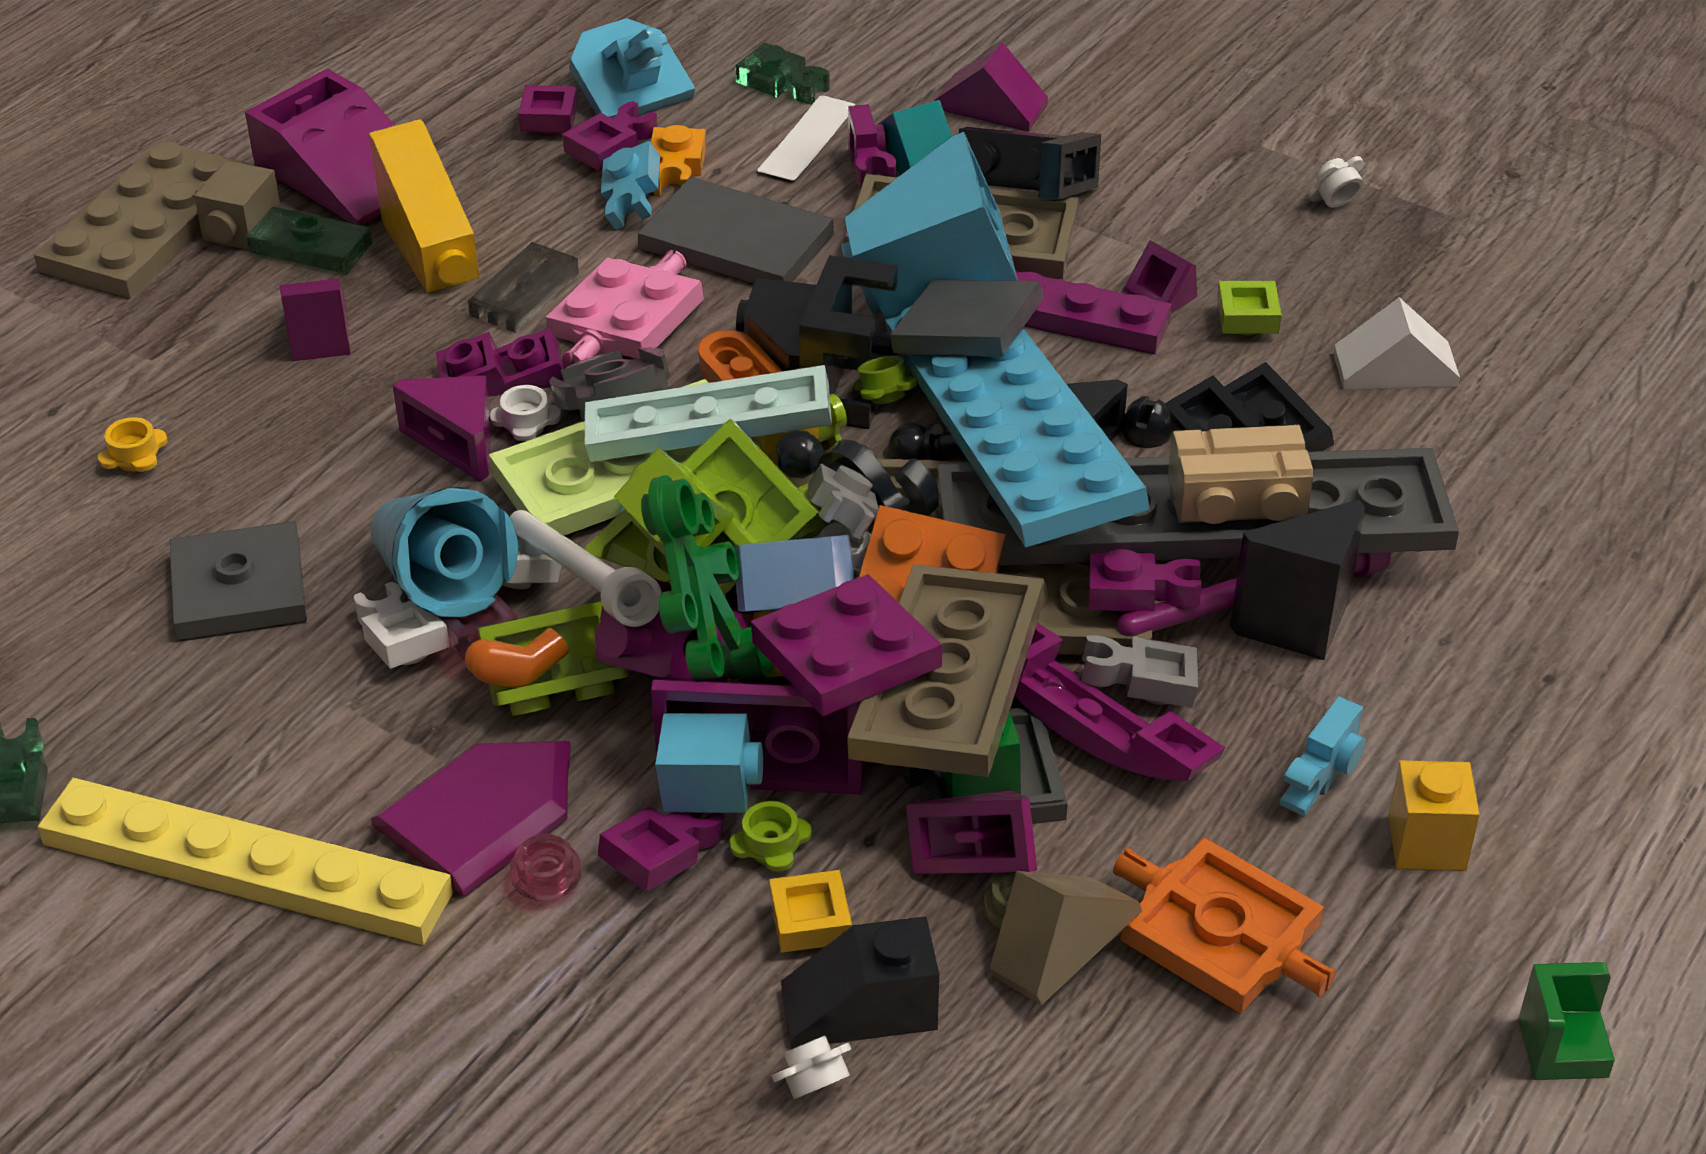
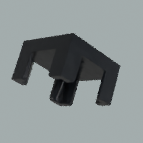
M829 255L799 324L800 369L825 365L829 382V394H835L845 368L858 370L860 365L872 359L897 356V353H893L890 334L875 332L874 318L852 314V285L895 291L898 282V265ZM840 399L847 416L846 426L869 429L875 415V407L865 402Z

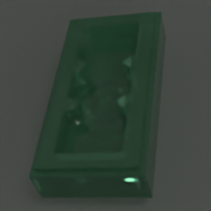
M272 207L247 235L249 252L348 274L372 244L370 227L324 218L317 214Z

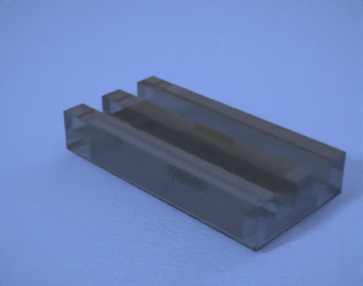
M531 242L468 300L470 316L480 319L486 313L488 323L498 326L503 320H506L507 330L515 333L518 332L579 274L578 258ZM542 260H544V262H543L542 264H540V265L531 273V271H532L539 263H541ZM516 286V288H514L503 300L499 301V300L502 299L513 287Z

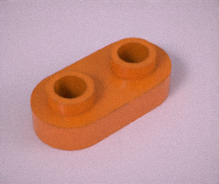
M722 330L711 333L704 337L698 346L699 369L709 383L783 372L749 335L740 331Z

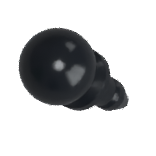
M915 423L904 424L892 433L888 442V452L891 459L946 461L947 456L964 455L951 433L945 432L939 424H931L927 428Z

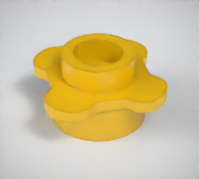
M130 417L118 420L105 431L104 437L107 449L98 454V461L100 466L105 469H113L119 466L120 469L127 472L148 471L157 465L156 454L159 448L167 444V435L163 430L153 429L152 424L143 418Z

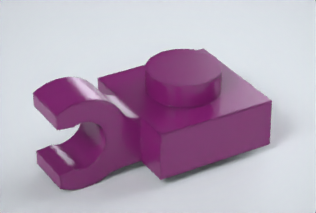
M869 104L848 106V151L857 185L860 188L862 187L866 174L896 177V159L886 152L884 127L882 124H874Z

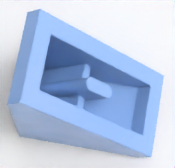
M850 535L733 545L739 562V577L736 581L738 612L781 609L786 605L800 602L840 586L844 582L854 580Z

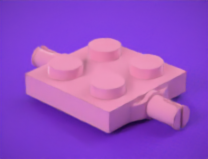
M670 250L655 266L649 268L632 264L622 259L607 257L546 316L547 327L552 329L555 337L575 343L569 351L564 353L562 358L564 365L567 367L587 358L621 350L624 356L641 359L638 348H657L704 300L700 280L678 275L686 267V260L683 255L678 251L674 253L673 250Z

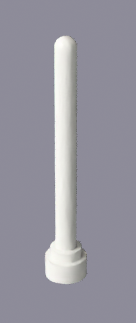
M517 510L510 515L516 535L601 592V603L604 610L617 621L629 627H638L648 623L656 616L659 611V597L662 592L657 581L635 567L613 569L527 511Z

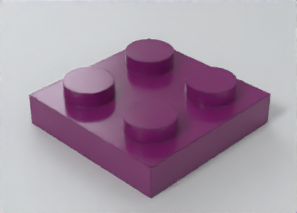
M869 574L844 582L840 586L800 602L786 605L780 610L751 621L752 643L822 717L942 667V644Z

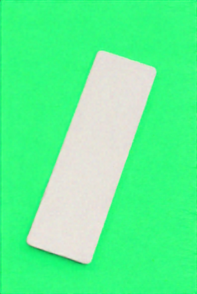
M819 96L757 171L788 180H795L847 119L848 106L856 104L827 96Z

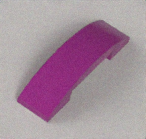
M1037 622L1015 696L1028 710L1060 736L1105 762L1131 772L1166 780L1188 781L1221 758L1225 749L1224 746L1173 712L1169 711L1149 724L1092 685L1082 682L1079 676L1055 661L1063 639Z

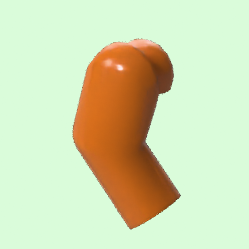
M548 628L525 647L486 639L477 640L468 647L465 653V663L467 669L479 681L514 689L532 684L568 655L569 648L565 640L555 630Z

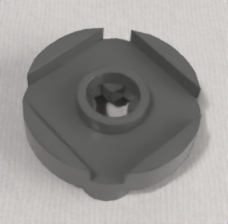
M652 347L638 348L641 359L627 360L623 359L621 350L597 355L569 365L560 370L563 381L554 377L549 380L555 405L563 411L579 410L581 419L585 420V402L669 389L667 380L670 374L664 351Z

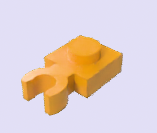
M682 125L654 127L651 143L660 155L658 190L652 193L654 196H661L664 186L675 184L681 187L691 176H701L706 152V129L688 128Z

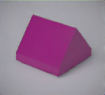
M1149 240L1123 290L1132 295H1144L1153 300L1172 303V314L1197 297L1196 265Z

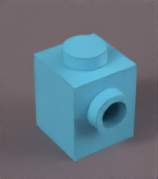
M664 713L655 763L663 812H747L750 784H761L763 776L762 743L750 742L747 714Z

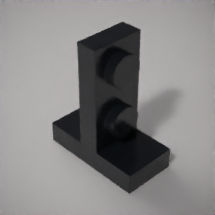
M975 127L959 129V133H965L988 186L1039 191L1038 198L1057 200L1098 187L1102 134L1080 132L1069 136Z

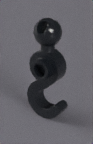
M794 430L783 435L776 445L779 469L791 478L804 479L815 474L820 464L837 472L840 466H845L861 474L872 483L873 486L870 491L875 493L878 508L879 505L930 516L938 507L940 494L937 483L930 471L917 459H910L895 474L896 481L908 496L906 498L898 492L889 474L880 464L873 451L856 441L844 439L836 442L829 450L825 451L822 449L819 439L808 431Z

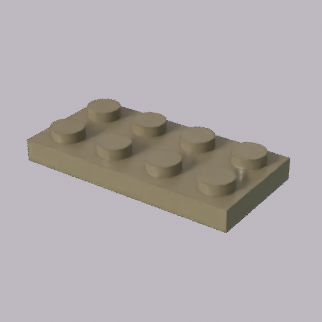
M159 140L34 254L38 273L131 299L201 231L194 195L225 160L248 165L249 163L226 158L220 154H211L181 146L175 142Z
M866 174L854 210L898 177ZM990 188L1000 211L1015 271L1035 272L1044 277L1063 280L1078 217L1079 198L1066 197L1059 200L1038 198L1039 193ZM848 232L845 235V243L849 242Z
M913 564L899 604L942 644V667L861 700L847 737L849 759L989 777L1044 603V579Z

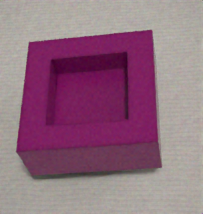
M525 85L518 113L520 131L553 135L572 129L578 105L576 86Z

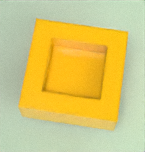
M840 870L769 879L770 901L781 953L826 947L852 926Z

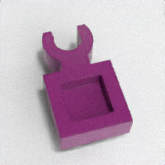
M634 101L622 105L618 109L617 115L612 118L599 113L562 134L564 152L601 172L603 170V159L610 157L620 149L637 146V141L652 137L653 129L657 127V114L652 111L643 117H639L638 103Z
M1126 549L1113 550L1107 553H1090L1089 610L1154 611L1155 601H1166L1180 608L1199 607L1201 602V561L1177 559L1167 564H1155V554L1136 553Z
M650 806L602 832L599 837L597 856L645 892H648L696 864L699 849L709 848L717 844L722 837L725 815L715 813L709 818L697 819V812H672L664 816Z

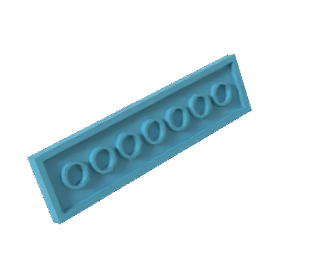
M911 307L903 310L898 316L885 319L888 334L892 333ZM1024 328L1002 357L899 354L900 357L904 358L905 365L913 377H916L918 385L1025 548L1150 510L1146 486Z

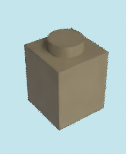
M225 160L194 195L203 241L252 251L282 215L275 172L268 168Z

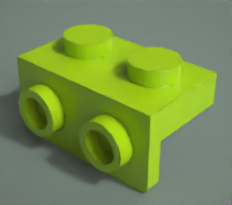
M601 601L477 628L479 640L499 641L521 647L528 645L546 629L552 628L565 640L569 648L568 655L528 686L510 689L489 684L493 706L510 704L512 716L550 708L549 695L567 690H575L577 701L616 693L613 680L629 677L628 669L597 661L595 655V632L600 623Z

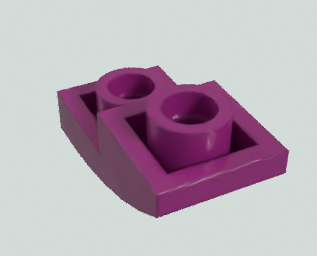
M551 328L533 335L519 337L512 343L497 348L490 333L487 332L471 339L457 341L450 347L435 352L440 378L486 376L489 397L502 395L508 389L519 385L545 387L550 385L549 380L552 377L563 381L560 370L565 367L559 343Z

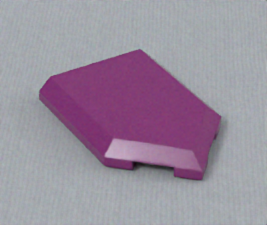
M570 741L474 744L371 817V823L427 869L450 874L453 889L464 897L567 819Z

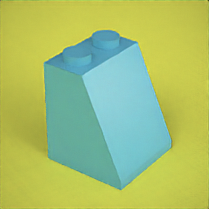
M964 132L952 136L845 217L849 242L841 244L845 258L898 265V282L895 291L862 287L871 312L875 314L881 311L885 319L898 316L903 310L913 306L932 280L1018 281L999 208Z

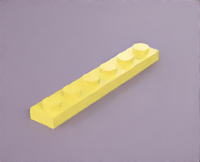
M72 778L37 826L42 843L45 846L423 946L453 894L451 875L77 778Z

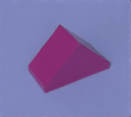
M1003 42L956 72L934 100H940L943 111L1024 131L1031 130L1048 104V96Z
M339 279L280 285L281 300L293 361L351 355L346 296Z
M486 376L401 379L392 385L400 432L479 482L489 476L492 423L490 421V403Z
M1007 790L906 804L914 874L1004 873L1037 870L1031 808L1028 797L1015 791Z

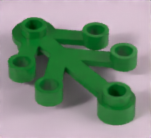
M667 475L653 478L649 485L648 494L642 496L641 512L648 532L653 536L658 535L663 542L672 589L660 594L659 612L663 626L670 634L697 629L698 639L690 640L686 644V662L690 675L697 682L721 677L723 673L729 679L738 677L742 683L771 678L774 672V665L752 643L751 627L741 629L718 585L738 580L739 562L733 545L727 541L702 547L698 546L694 539L695 536L709 534L714 531V512L708 496L705 493L695 494L692 486L686 479L673 481ZM716 626L723 637L720 643L718 642Z

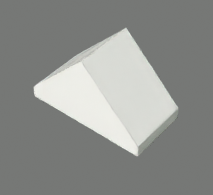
M1400 297L1334 345L1333 355L1343 390L1457 387L1459 385L1460 376L1448 341Z

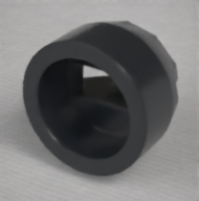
M1142 396L1134 400L1127 407L1124 417L1123 435L1125 439L1131 444L1142 448H1155L1165 444L1169 440L1172 418L1170 409L1160 399L1156 402L1150 401L1148 396ZM1142 421H1148V424H1144V423H1140V422H1142Z

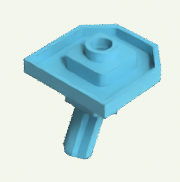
M628 18L582 32L570 59L569 69L596 115L603 113L612 118L617 115V111L622 105L632 101L638 103L639 115L694 97L696 88L670 47L666 35L659 29Z

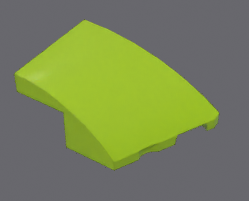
M732 419L726 421L684 463L679 462L735 516L710 545L727 541L732 545L792 540L819 515L817 508ZM626 509L585 547L595 557L624 567L638 568L654 579L670 583L664 547ZM736 581L718 584L725 597L736 589Z

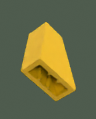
M419 119L370 132L369 139L382 224L425 291L430 293L478 279L479 272L474 232L423 121Z

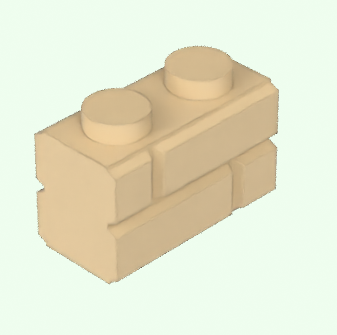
M1300 425L1210 429L1208 431H1173L1168 480L1179 523L1206 522L1218 524L1225 521L1254 519L1281 521L1308 513L1313 481V467L1308 451L1305 450V441Z

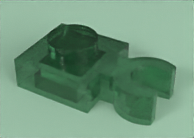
M763 43L735 65L736 83L776 98L787 91L792 93L794 99L798 102L813 104L815 102V89L823 92L830 90L829 71L818 66H806L805 57L786 51L778 45Z
M27 718L25 731L22 735L13 739L5 738L0 723V824L40 821L48 768L42 752L44 742L36 718Z

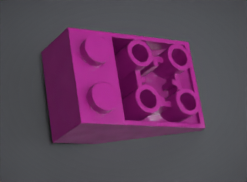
M327 68L245 111L255 166L274 170L276 179L357 227L381 215L369 133L396 125L362 87Z

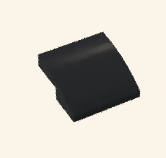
M1267 362L1225 386L1212 375L1165 403L1170 409L1172 420L1182 431L1300 425L1305 441V450L1308 452L1324 451L1334 445L1332 429Z

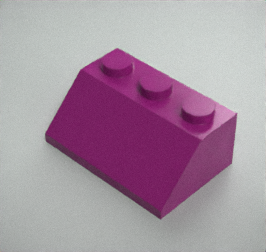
M676 679L653 680L651 694L656 757L664 713L747 714L750 742H761L763 749L761 784H750V789L862 794L864 761L849 759L847 742L848 734L861 701L822 717L793 685L717 681L697 682L695 680Z

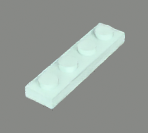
M825 365L585 402V447L589 460L594 462L652 453L657 448L665 451L702 445L729 419L734 420L749 437L832 425L829 382Z

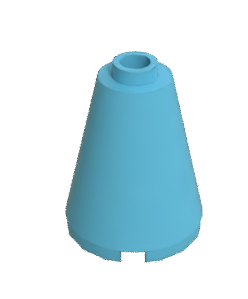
M453 487L395 498L384 503L373 517L371 538L376 549L408 599L427 612L442 617H465L484 610L496 600L493 596L505 580L510 582L516 570L519 544L513 521L492 499L476 490Z

